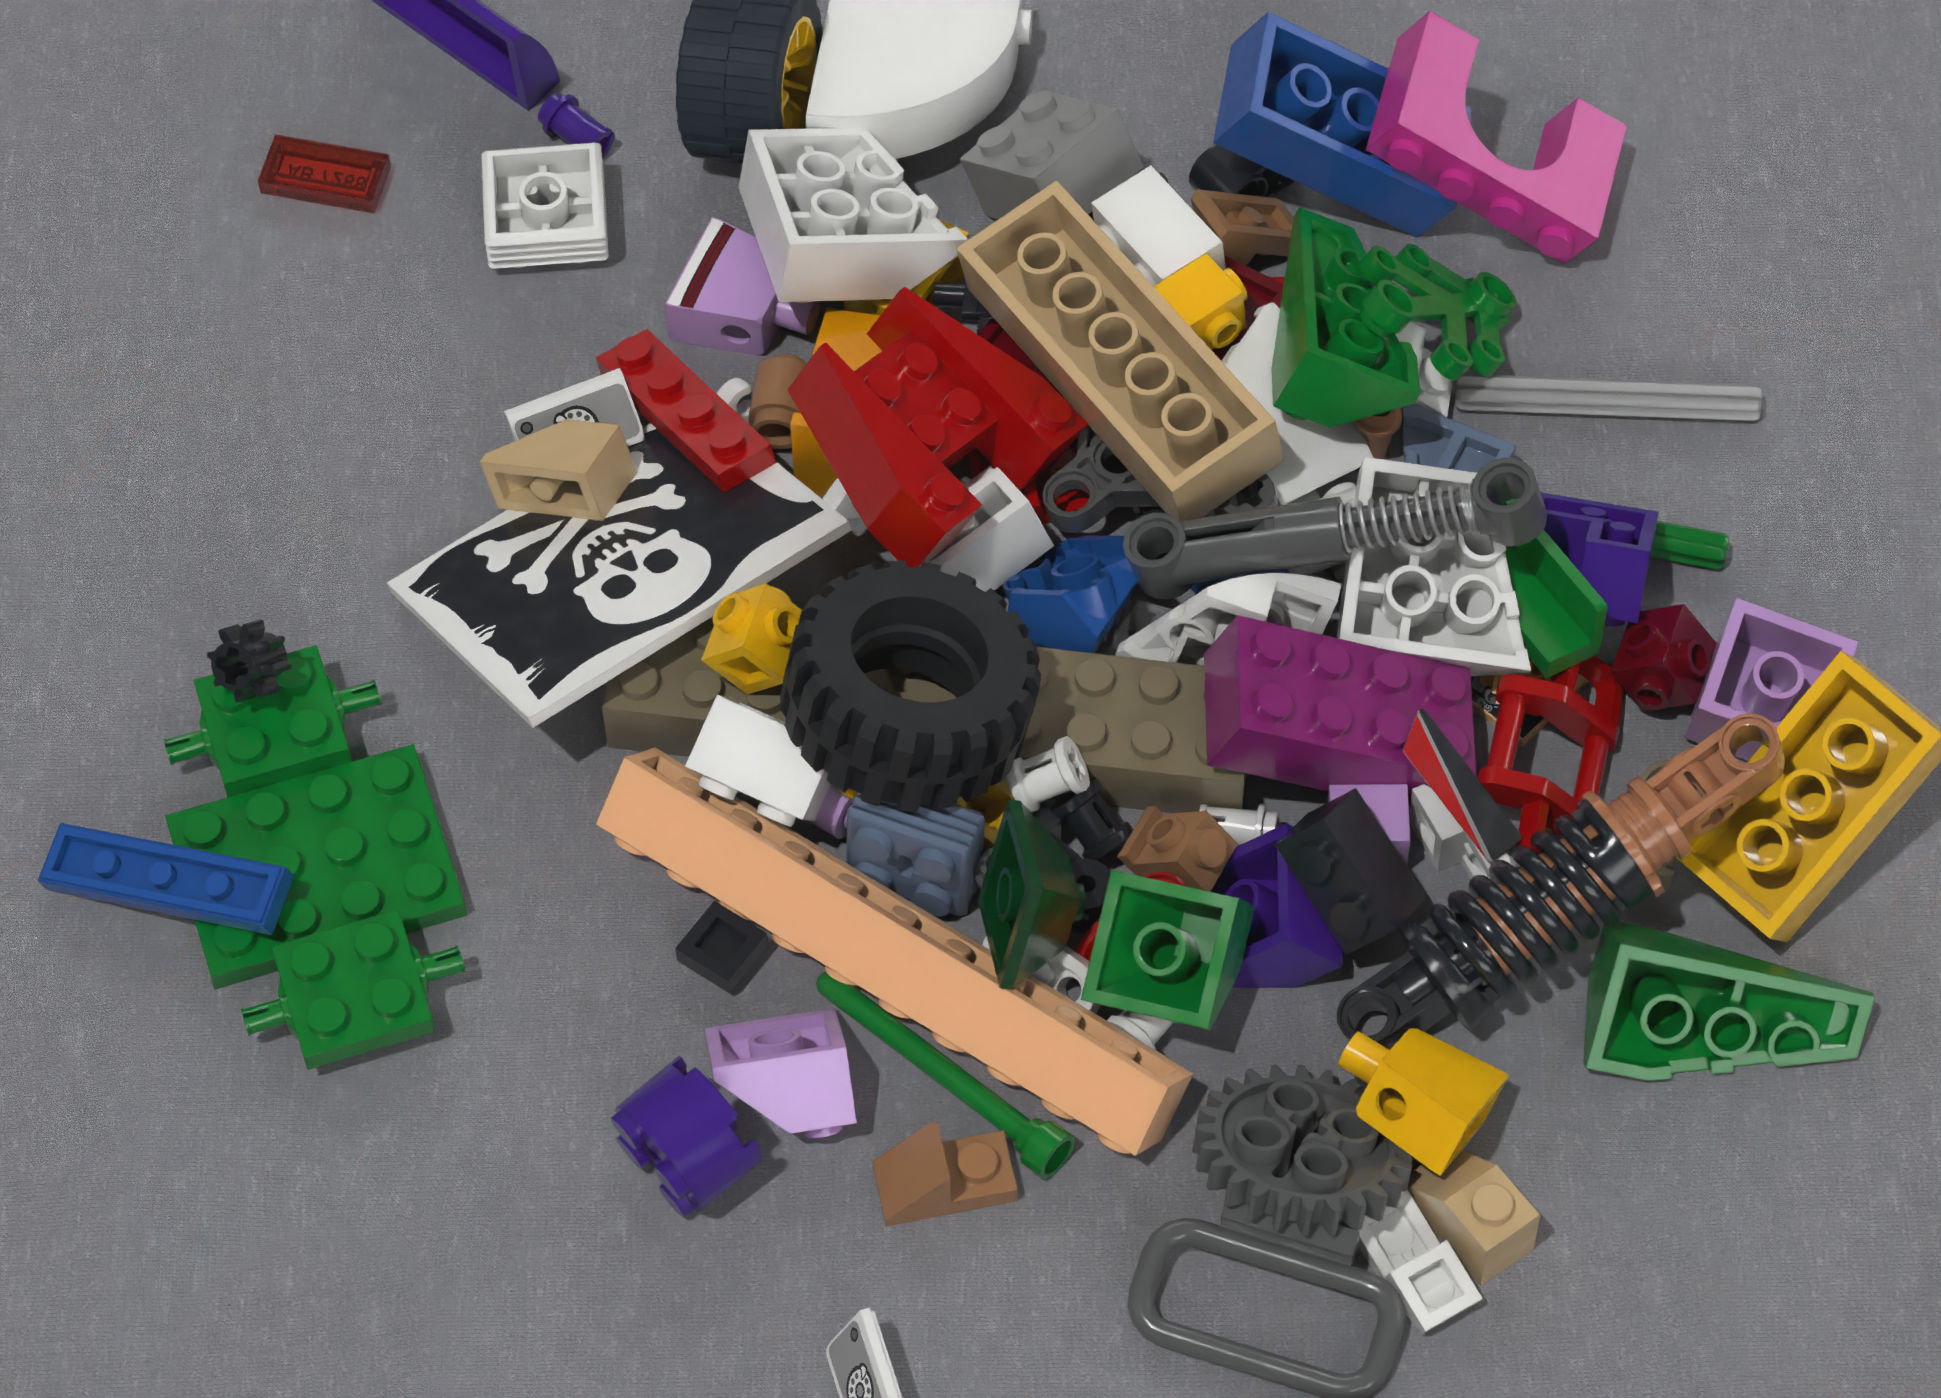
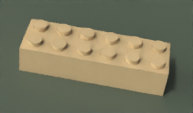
M1057 180L956 248L970 292L1167 514L1175 517L1178 521L1202 518L1284 461L1276 420Z

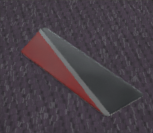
M1424 709L1418 710L1403 752L1488 862H1492L1520 841L1522 836Z

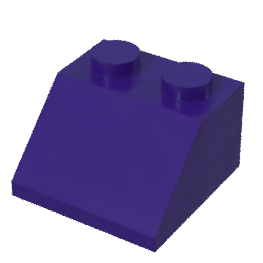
M1287 823L1237 846L1211 890L1214 893L1240 898L1255 906L1241 969L1232 988H1295L1343 967L1342 948L1275 846L1293 827Z

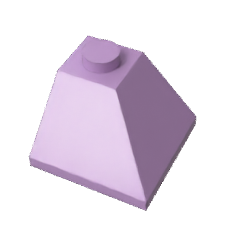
M835 1008L705 1028L714 1081L790 1134L803 1132V1135L807 1137H827L839 1133L843 1129V1125L857 1123L847 1050Z

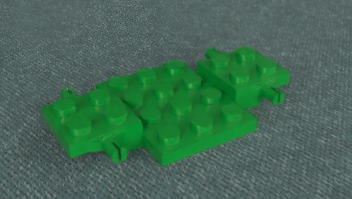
M317 645L287 653V662L292 665V668L282 672L281 675L275 678L279 684L280 691L263 698L256 695L255 698L235 702L234 690L226 689L221 685L215 686L213 674L194 679V685L202 709L199 722L201 730L170 739H163L170 765L208 754L210 761L220 771L227 798L165 815L173 845L285 866L294 875L272 935L195 920V924L214 989L273 972H279V999L246 1009L242 1008L241 1013L248 1036L287 1024L288 1030L299 1041L307 1070L435 1032L433 1019L427 1003L428 982L466 972L458 945L420 957L419 952L409 942L406 933L467 916L465 903L415 745L411 744L352 761L344 734L346 725L345 715L382 705L376 682L373 679L370 682L337 690L334 682L325 673Z

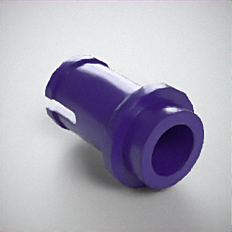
M555 93L543 103L539 110L538 121L543 124L542 129L546 135L550 137L559 136L568 144L599 143L601 145L602 158L612 147L615 133L579 108V101L573 95L563 96L561 93Z

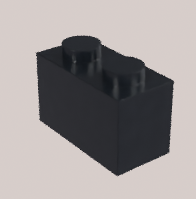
M1356 788L1307 813L1275 844L1346 955L1395 931L1427 898Z

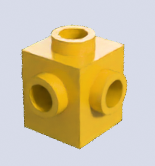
M767 583L725 596L713 614L714 627L701 661L747 695L783 684L795 627L799 623L802 610L791 602L785 592Z

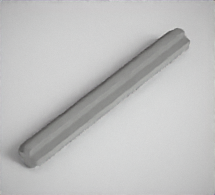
M1463 374L1456 381L1455 404L1456 408L1460 410L1755 421L1759 419L1762 410L1761 388L1754 384L1508 375L1484 377L1480 374Z

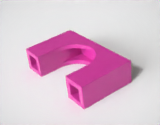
M1428 11L1397 38L1366 150L1388 162L1393 168L1403 171L1437 190L1445 198L1456 201L1484 217L1494 226L1505 229L1538 248L1543 254L1554 257L1565 264L1599 238L1627 126L1584 100L1577 98L1545 123L1533 170L1519 169L1501 161L1479 140L1470 124L1466 111L1465 92L1479 39L1437 14Z

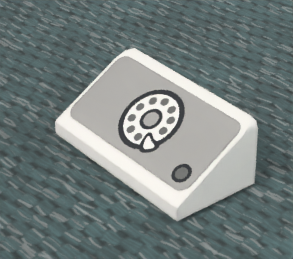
M620 368L504 411L514 441L566 419L620 425L628 447L645 439L643 427Z
M870 1307L862 1309L831 1340L826 1348L827 1360L839 1398H902L875 1312H871Z

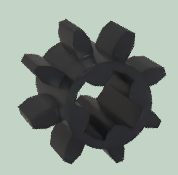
M260 619L245 623L242 627L236 624L220 629L218 633L223 644L218 646L216 650L207 653V658L211 660V668L215 677L214 685H221L226 689L234 690L235 702L255 698L256 695L263 698L278 693L280 687L275 678L281 675L282 672L292 668V665L287 662V652L283 644L285 637L283 635L277 637L272 633L264 632V621Z

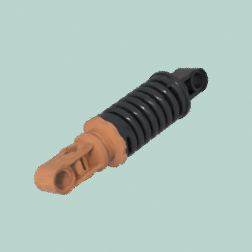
M1747 713L1738 715L1695 747H1691L1676 755L1647 781L1642 780L1639 776L1626 784L1627 792L1619 795L1617 800L1607 803L1593 791H1588L1581 796L1582 800L1578 802L1577 810L1571 814L1573 819L1567 815H1559L1554 819L1553 831L1555 836L1544 830L1535 832L1530 839L1531 848L1517 845L1510 852V863L1504 860H1496L1490 865V879L1484 875H1475L1468 883L1469 893L1460 889L1451 892L1448 896L1449 909L1441 903H1436L1430 907L1429 916L1422 921L1412 920L1409 923L1406 921L1398 927V931L1407 952L1364 983L1349 991L1339 1003L1337 1022L1348 1042L1356 1033L1357 1024L1361 1017L1370 1011L1376 1010L1387 1013V1022L1381 1031L1368 1037L1389 1050L1409 1028L1425 1032L1451 1012L1472 1030L1479 1025V1020L1492 1011L1493 1003L1501 997L1510 999L1516 994V983L1510 975L1512 972L1521 983L1531 984L1537 979L1538 972L1530 959L1534 957L1542 968L1549 970L1554 968L1559 961L1558 955L1551 944L1555 943L1566 955H1572L1578 950L1579 941L1572 932V929L1576 928L1586 940L1596 938L1600 933V927L1593 918V914L1597 913L1605 924L1614 925L1620 920L1621 911L1627 907L1636 909L1654 896L1657 898L1663 894L1664 889L1657 872L1662 868V865L1672 861L1673 857H1678L1682 860L1693 852L1690 845L1691 841L1721 825L1740 806L1773 785L1782 775L1785 757L1778 732L1773 723L1758 714ZM1751 741L1762 742L1769 747L1767 754L1761 760L1754 763H1743L1735 758L1737 750L1743 744ZM1692 784L1695 785V787L1698 789V791L1702 794L1703 797H1701L1697 793Z

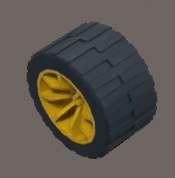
M816 0L692 1L683 28L676 72L678 129L681 133L682 143L691 156L743 163L748 130L806 129V111L823 35L821 15Z

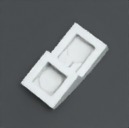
M1423 784L1412 789L1409 823L1438 872L1462 863L1470 879L1475 875H1484L1490 879L1489 868L1493 862L1504 860L1510 863L1506 852L1494 861L1488 862L1429 786Z
M1408 1190L1401 1192L1397 1208L1386 1206L1383 1220L1380 1222L1366 1215L1364 1216L1362 1230H1359L1360 1251L1375 1274L1388 1280L1400 1294L1405 1314L1422 1334L1483 1299L1447 1240L1442 1243L1438 1241Z

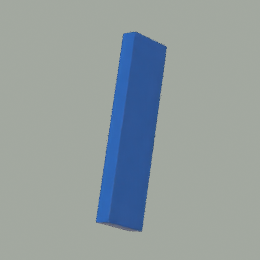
M60 823L37 881L46 890L272 935L294 875L285 866Z

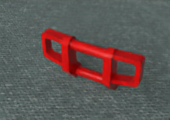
M1597 656L1588 658L1551 676L1550 681L1519 674H1506L1498 681L1495 700L1500 703L1487 766L1480 769L1477 778L1497 804L1516 809L1522 808L1518 829L1522 838L1516 843V846L1524 845L1531 848L1530 839L1535 832L1545 831L1546 827L1553 831L1554 819L1559 815H1567L1573 819L1571 814L1577 810L1576 806L1582 800L1581 796L1588 791H1593L1598 796L1600 794L1608 752L1616 747L1623 686L1610 672L1611 667ZM1578 673L1595 687V706L1574 691ZM1524 714L1541 715L1583 747L1573 796L1545 777L1512 770Z

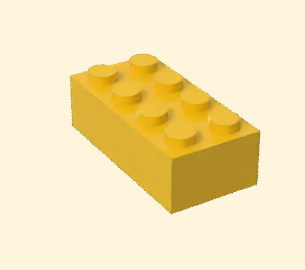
M1843 651L1838 653L1776 727L1785 757V766L1780 778L1773 785L1740 806L1721 825L1691 841L1692 853L1682 860L1676 857L1769 939L1788 942L1941 762V728L1858 658ZM1763 743L1747 763L1761 760L1767 754L1769 747Z

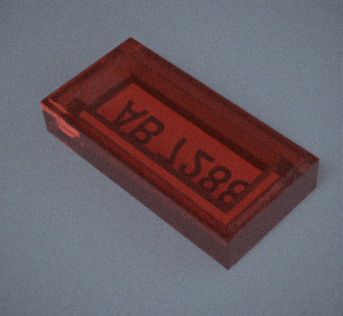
M275 134L258 178V184L262 194L375 213L391 169L389 154Z

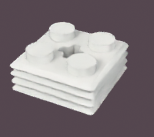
M599 143L487 150L482 153L484 236L490 268H521L535 265L584 263L588 261H602L608 258L605 179L601 145Z

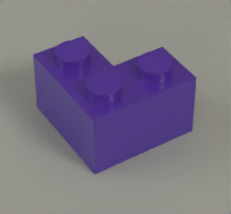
M1540 492L1547 511L1546 525L1543 529L1606 602L1607 613L1604 626L1616 627L1622 626L1626 622L1638 623L1648 580L1659 512Z

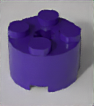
M678 1056L616 1107V1114L611 1117V1121L620 1133L616 1140L625 1154L639 1169H642L648 1163L654 1167V1171L663 1182L658 1187L661 1194L670 1206L685 1218L693 1210L700 1213L757 1166L764 1157L754 1139H750L744 1145L741 1144L734 1133L738 1129L734 1121L739 1117L717 1088L696 1067L687 1073L686 1063L682 1057Z

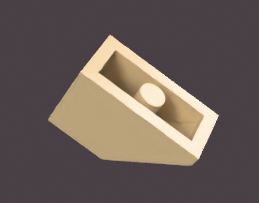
M569 419L485 453L480 460L498 509L604 521L637 473L620 425Z
M1462 1150L1441 1176L1423 1164L1411 1171L1407 1190L1431 1229L1443 1242L1446 1240L1449 1242L1461 1264L1480 1286L1534 1250L1540 1214L1498 1165Z

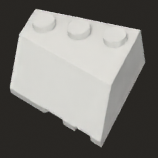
M839 128L748 130L738 188L779 302L810 303L812 301L893 299L902 288L906 287L911 290L958 256L956 248L968 239L957 227L947 229L937 218L938 206L927 194L917 196L903 181L904 169L869 131Z
M1364 457L1358 473L1354 507H1357L1358 500L1362 501L1363 506L1368 505L1370 498L1374 500V504H1378L1381 496L1385 498L1386 502H1391L1393 494L1397 500H1402L1404 493L1408 495L1409 499L1414 498L1413 494L1415 491L1419 493L1420 497H1423L1427 489L1431 492V495H1435L1438 487L1442 489V493H1448V487L1452 486L1455 492L1461 484H1470L1477 473ZM1457 529L1453 537H1450L1445 531L1441 539L1433 533V537L1429 541L1423 535L1419 542L1414 541L1411 537L1407 544L1403 543L1399 538V542L1395 546L1388 540L1385 547H1381L1377 542L1374 549H1370L1365 544L1362 551H1359L1354 545L1353 550L1350 552V558L1346 560L1336 638L1469 668L1471 676L1528 674L1531 672L1528 652L1524 647L1518 618L1520 615L1515 591L1512 588L1505 554L1506 546L1494 542L1488 535L1481 536L1480 532L1473 534L1467 531L1465 535H1461Z

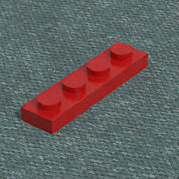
M648 329L624 339L617 346L596 357L601 375L618 368L621 369L635 408L723 493L776 463L771 444Z

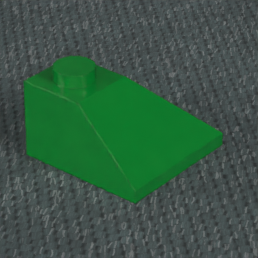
M1111 870L1081 1000L1211 1030L1240 972L1255 906L1240 898Z

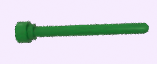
M826 972L817 978L816 988L823 997L1000 1131L1004 1130L1005 1135L1015 1141L1014 1149L1021 1154V1164L1043 1180L1050 1178L1067 1161L1074 1148L1076 1139L1074 1135L1054 1120L1044 1122L1040 1118H1035L1031 1121L853 985L841 983Z

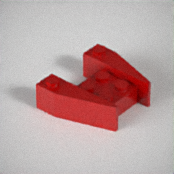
M904 287L899 290L867 332V335L882 350L880 353L853 371L825 342L817 349L787 390L866 528L898 561L906 560L907 567L921 568L923 562H929L951 544L982 506L976 497L948 469L950 466L974 448H977L995 468L998 467L1021 491L1058 461L1088 423L1046 379Z

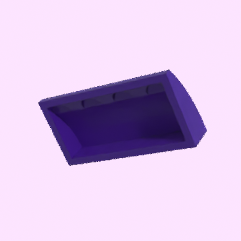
M371 0L527 111L535 106L560 82L556 65L547 49L539 41L480 0Z

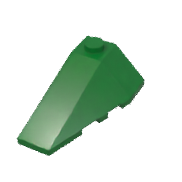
M1302 207L1298 208L1293 219L1271 368L1273 407L1283 410L1294 419L1310 420L1331 428L1415 404L1420 396L1417 356L1411 344L1400 342L1394 333H1391L1388 337L1376 335L1367 328L1360 317V312L1364 308L1363 299L1373 287L1372 283L1363 276L1358 266L1366 252L1355 229Z
M1620 922L1614 925L1604 923L1588 978L1583 1064L1588 1069L1655 1081L1672 1079V1074L1703 1070H1709L1711 1074L1734 1072L1733 1067L1775 1063L1778 1067L1856 1059L1875 996L1872 992L1672 933Z

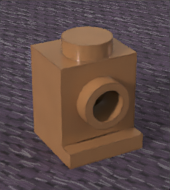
M1147 806L1117 857L1134 875L1144 877L1154 872H1168L1179 877L1187 887L1211 892L1238 843L1207 811L1163 814L1156 806Z

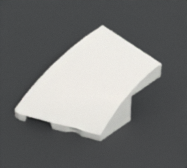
M1272 302L1259 307L1253 314L1256 317L1255 321L1241 341L1231 346L1222 362L1276 420L1284 461L1266 474L1274 483L1278 506L1361 467L1364 457L1373 458L1365 438L1353 421L1328 428L1310 420L1294 419L1283 410L1273 407L1271 368L1280 308Z
M1291 573L1251 574L1228 579L1205 588L1121 642L1117 647L1115 656L1174 663L1178 661L1184 664L1204 666V653L1237 615L1322 635L1338 602L1342 584L1319 577Z

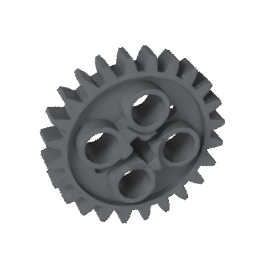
M1271 1065L1269 1078L1264 1079L1252 1069L1246 1070L1244 1084L1229 1077L1226 1078L1223 1091L1211 1090L1208 1094L1206 1106H1200L1192 1152L1198 1154L1197 1172L1209 1173L1206 1187L1209 1190L1227 1189L1224 1201L1225 1206L1231 1207L1245 1202L1249 1205L1248 1220L1253 1221L1266 1213L1273 1216V1229L1278 1231L1285 1225L1287 1220L1295 1221L1302 1235L1309 1234L1312 1223H1320L1325 1231L1332 1236L1336 1235L1338 1222L1342 1220L1356 1231L1362 1230L1365 1215L1379 1222L1383 1220L1386 1206L1397 1208L1401 1192L1407 1191L1413 1157L1358 1117L1355 1109L1361 1096L1356 1094L1357 1080L1351 1079L1339 1086L1333 1083V1073L1331 1070H1325L1319 1079L1310 1078L1304 1065H1298L1295 1076H1286L1278 1065ZM1319 1125L1318 1133L1316 1134L1314 1130ZM1289 1164H1293L1292 1168L1287 1173Z

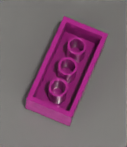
M1239 615L1235 617L1204 653L1207 765L1329 791V785L1407 784L1408 806L1410 809L1412 789L1423 784L1429 786L1403 752L1418 710L1424 709L1476 775L1471 674L1469 668Z

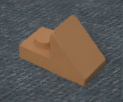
M1197 189L1191 197L1193 211L1223 242L1224 256L1247 266L1256 253L1262 256H1288L1294 218L1280 199Z
M936 1121L928 1123L873 1160V1170L886 1227L1018 1201V1189L1004 1130L942 1142L938 1122Z

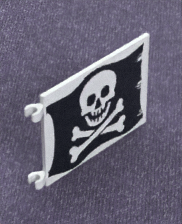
M740 378L730 379L723 384L716 394L749 423L748 415L751 400L746 399L739 405L737 404L743 396L752 392V388L746 381ZM650 423L643 427L645 439L628 447L637 473L604 521L506 510L388 581L387 585L390 592L533 728L713 617L717 606L725 596L771 581L850 532L852 529L847 519L861 517L839 479L837 478L823 499H821L776 462L774 465L723 493Z

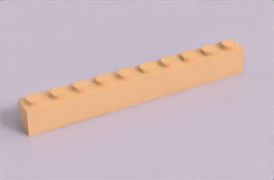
M656 747L624 757L596 825L615 836V842L619 847L635 855L650 857L666 867L668 876L674 881L687 887L702 889L720 900L719 904L745 920H752L772 932V939L778 945L793 952L808 954L824 964L826 973L835 980L848 985H858L878 997L879 1005L887 1012L901 1018H912L933 1031V1038L942 1046L958 1052H967L987 1064V1071L1001 1082L1015 1086L1021 1085L1042 1098L1043 1106L1051 1113L1065 1119H1076L1096 1131L1099 1141L1108 1148L1120 1153H1131L1136 1156L1162 1141L1194 1073L1032 975L1014 989H1000L991 952L988 948L785 825L756 812L757 809L737 796H735L734 800H730L700 787L698 783L702 775L685 767L684 764Z

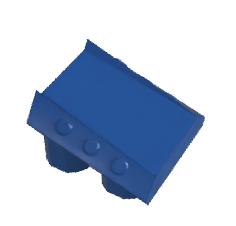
M1071 535L1066 541L1055 544L1054 547L1042 555L1043 563L1040 566L1021 571L1004 582L1003 589L1009 603L1008 613L1012 611L1017 612L1029 630L1027 637H1031L1037 647L1095 653L1139 584L1125 556L1123 549L1124 536Z

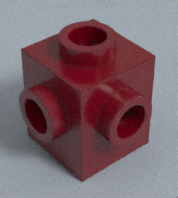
M1685 604L1643 610L1640 612L1638 623L1628 622L1610 672L1643 711L1695 704L1709 670L1717 643Z

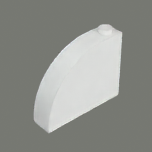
M830 0L806 111V129L839 128L869 131L893 158L896 157V159L933 149L959 137L983 121L1006 95L1016 69L1019 45H1030L1032 10L1022 9V0Z

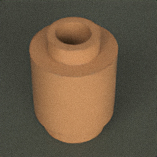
M779 354L765 359L758 365L749 409V424L775 449L792 448L790 422L794 412L800 413L787 389L807 363L800 357L791 354Z

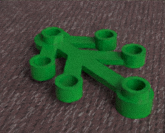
M1407 244L1395 257L1386 249L1374 246L1361 259L1358 264L1363 276L1375 287L1363 299L1364 308L1360 312V317L1367 328L1381 337H1388L1391 333L1398 334L1402 332L1410 322L1441 320L1442 343L1430 355V360L1441 375L1453 381H1457L1470 367L1481 376L1490 377L1505 362V354L1500 348L1499 329L1504 328L1511 320V310L1516 306V298L1511 289L1501 279L1488 272H1480L1475 278L1464 279L1430 258L1424 250L1414 244ZM1398 284L1413 292L1417 296L1411 297L1409 293L1402 287H1400ZM1465 317L1475 324L1476 339L1468 347Z

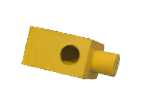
M1409 1028L1390 1050L1357 1031L1347 1044L1337 1064L1368 1084L1355 1109L1358 1117L1439 1176L1443 1174L1481 1129L1509 1077L1502 1070L1426 1032L1414 1028Z

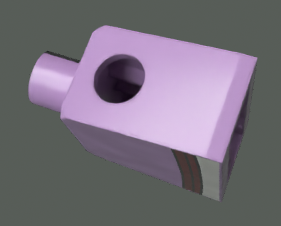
M711 217L665 303L669 339L686 344L759 356L767 352L779 327L809 335L816 325L820 311V302H779L756 237L721 219Z

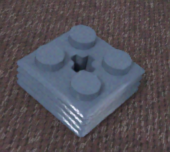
M857 792V797L852 798V807L847 808L846 863L898 895L912 900L915 905L933 916L941 917L948 913L957 916L966 915L968 905L972 904V895L977 892L974 866L983 854L985 818L982 813L957 804L950 808L934 811L931 804L920 805L919 810L915 812L897 810V804L880 801L878 807L861 801L862 794Z

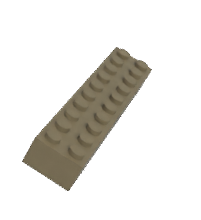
M713 617L607 682L602 705L607 745L609 748L645 751L656 747L669 755L689 757L716 695L733 698L785 722L786 717L781 712L780 703L783 684L747 695L701 661L714 627ZM1037 647L1040 657L1038 670L1041 673L1040 690L1019 756L1020 758L1026 760L1051 750L1058 739L1068 736L1077 745L1085 761L1089 779L1096 777L1101 784L1099 794L1108 806L1145 810L1147 806H1156L1161 812L1165 813L1199 811L1201 804H1206L1210 807L1243 809L1247 773L1207 765L1204 666ZM880 669L864 673L878 687L907 700L942 702L956 698L941 683L914 671ZM1069 790L1067 792H1064L1049 799L1060 800L1062 797H1064L1067 793H1069L1072 790Z

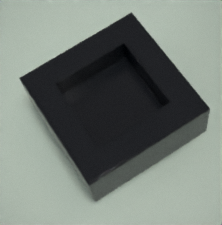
M714 901L675 948L676 958L678 962L726 992L731 993L768 947V936L763 930Z

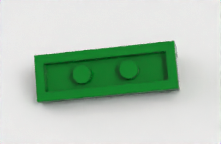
M1511 499L1505 501L1501 505H1509L1515 503L1518 499ZM1543 529L1540 535L1529 543L1520 546H1506L1505 554L1512 588L1515 591L1520 613L1518 618L1524 647L1527 649L1528 657L1542 674L1549 678L1599 654L1607 604Z

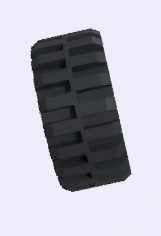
M906 560L887 561L883 564L882 569L874 570L871 564L856 568L848 573L847 581L842 576H839L820 588L819 595L807 602L801 612L799 623L795 627L780 695L781 712L786 717L784 726L790 740L796 747L802 746L800 755L816 773L822 769L828 773L827 781L829 784L843 793L850 788L862 794L861 801L878 807L880 801L897 804V810L915 812L919 810L920 805L931 804L934 811L956 806L958 797H962L965 802H968L988 792L989 786L1000 783L1011 771L1014 760L1019 758L1040 690L1041 673L1038 670L1040 657L1037 646L1031 637H1027L1029 630L1017 612L1012 611L1008 613L1005 610L1007 603L1004 598L991 588L985 592L976 587L977 582L975 578L960 571L957 576L941 572V565L923 562L921 568L907 567ZM880 669L914 671L941 683L956 698L942 702L907 700L878 687L864 673Z

